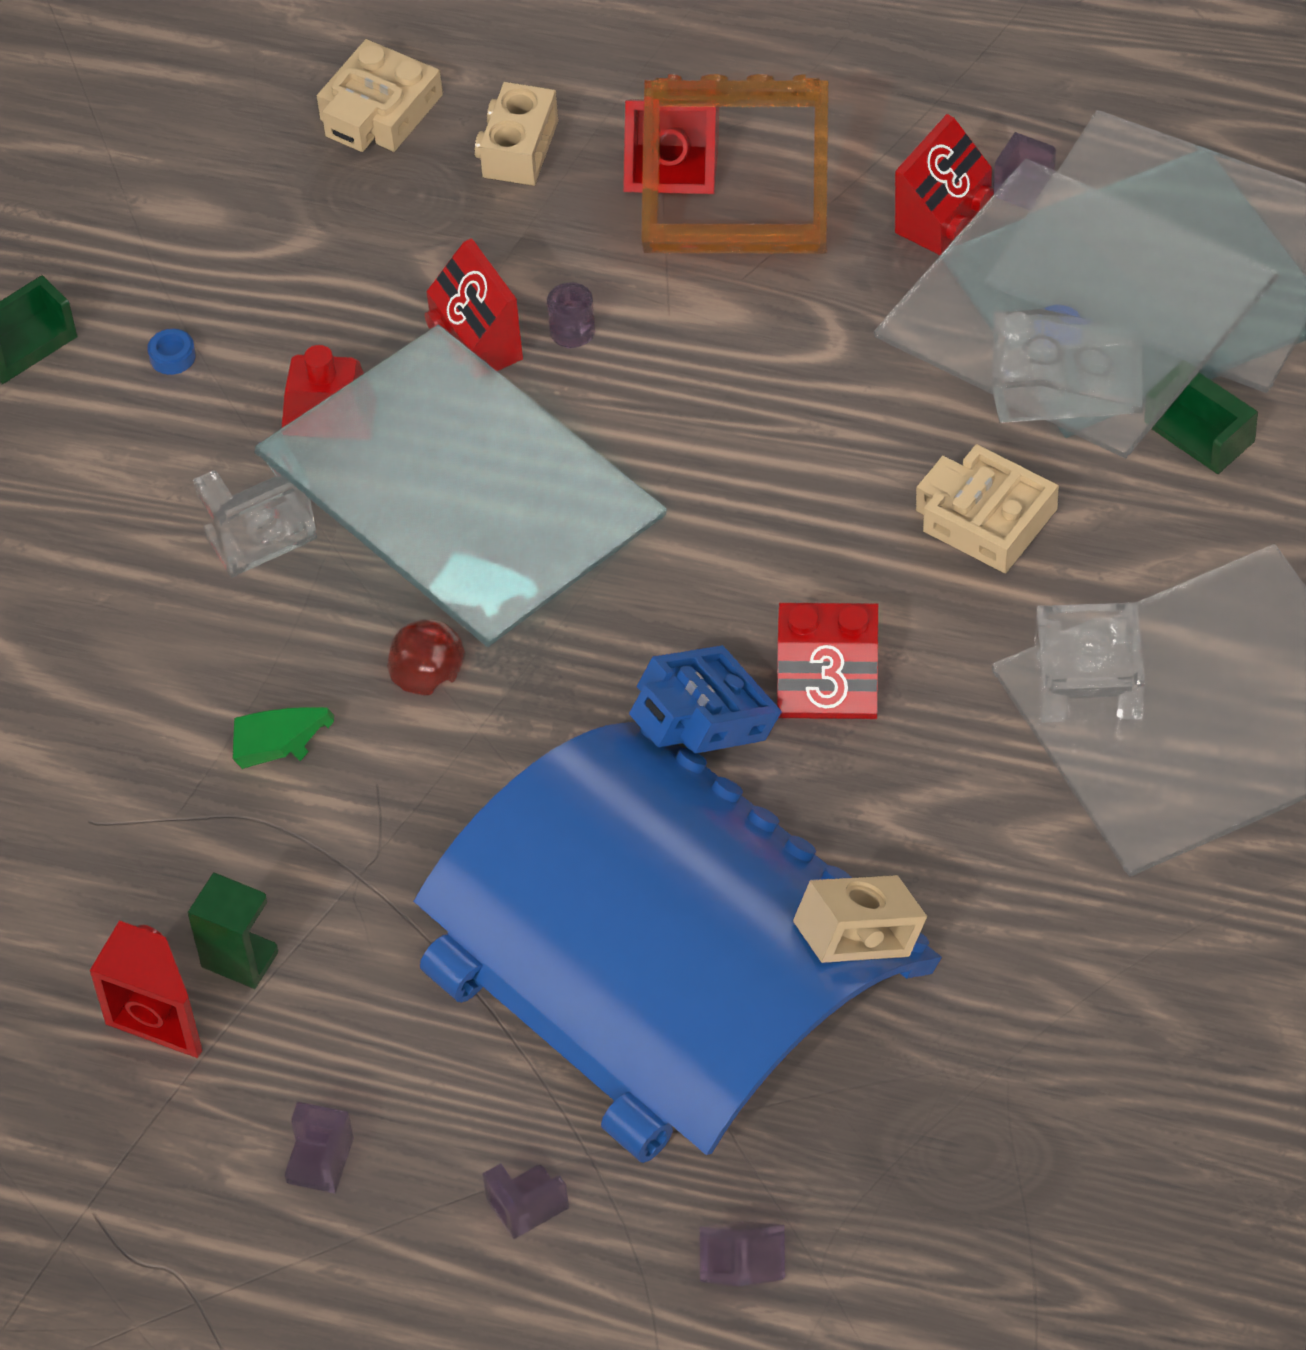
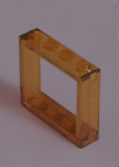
M668 74V78L644 80L641 240L644 253L827 254L828 80L806 78V74L793 76L792 80H774L773 76L765 74L747 76L746 80H728L727 76L719 74L704 75L701 77V80H682L681 76ZM661 107H815L813 224H658Z

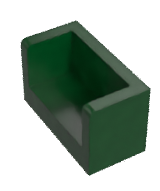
M43 275L0 301V383L2 385L78 337L68 299Z
M1185 362L1147 395L1145 425L1216 474H1220L1255 442L1258 411Z
M215 872L212 873L187 912L202 968L256 989L278 954V946L275 942L249 932L267 904V897L264 892Z

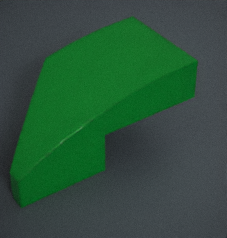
M299 707L269 710L234 718L232 759L242 769L286 757L289 753L301 761L309 752L305 748L307 742L320 727L325 726L329 728L334 722L335 715L328 708Z

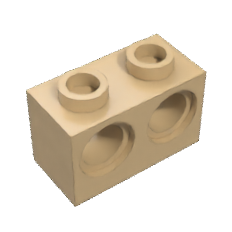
M504 82L498 99H491L487 112L488 125L485 132L479 131L477 135L475 157L481 158L483 178L535 186L558 124L556 90Z

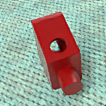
M324 345L311 346L305 351L304 355L297 354L293 356L284 393L282 438L370 443L377 404L359 360L353 357L333 356L331 349Z

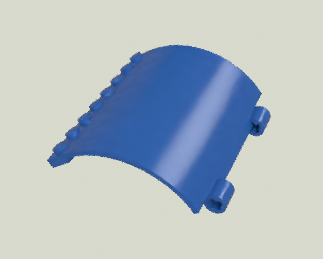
M636 722L606 725L576 736L554 748L513 778L460 832L427 877L413 902L448 931V934L439 937L427 948L421 958L420 969L459 1003L466 1002L474 997L482 987L497 998L614 1100L603 1116L601 1128L638 1161L645 1163L658 1155L666 1146L672 1135L673 1127L705 1155L712 1154L731 1123L758 1087L792 1049L828 1016L864 990L896 974H901L906 979L933 974L942 957L928 946L929 940L920 932L910 957L821 963L793 922V919L810 880L852 877L842 869L828 865L816 856V849L811 843L798 836L790 835L778 825L779 819L775 814L763 807L754 806L742 796L743 790L739 785L727 778L717 776L707 768V761L699 753L695 754L692 750L683 748L679 744L657 747Z

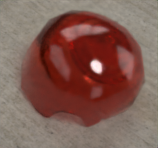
M422 619L407 624L397 632L391 642L387 669L391 680L406 692L424 696L433 694L435 688L444 681L449 680L453 683L457 678V673L461 670L466 655L461 637L446 623L435 619Z

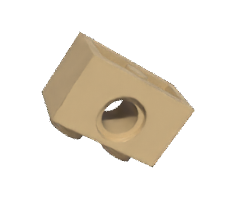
M896 875L810 880L793 922L821 963L910 957L927 915L899 876Z

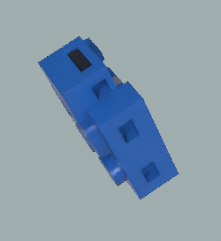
M722 645L653 656L636 686L641 692L629 715L657 747L684 743L689 750L696 754L765 741L782 711Z

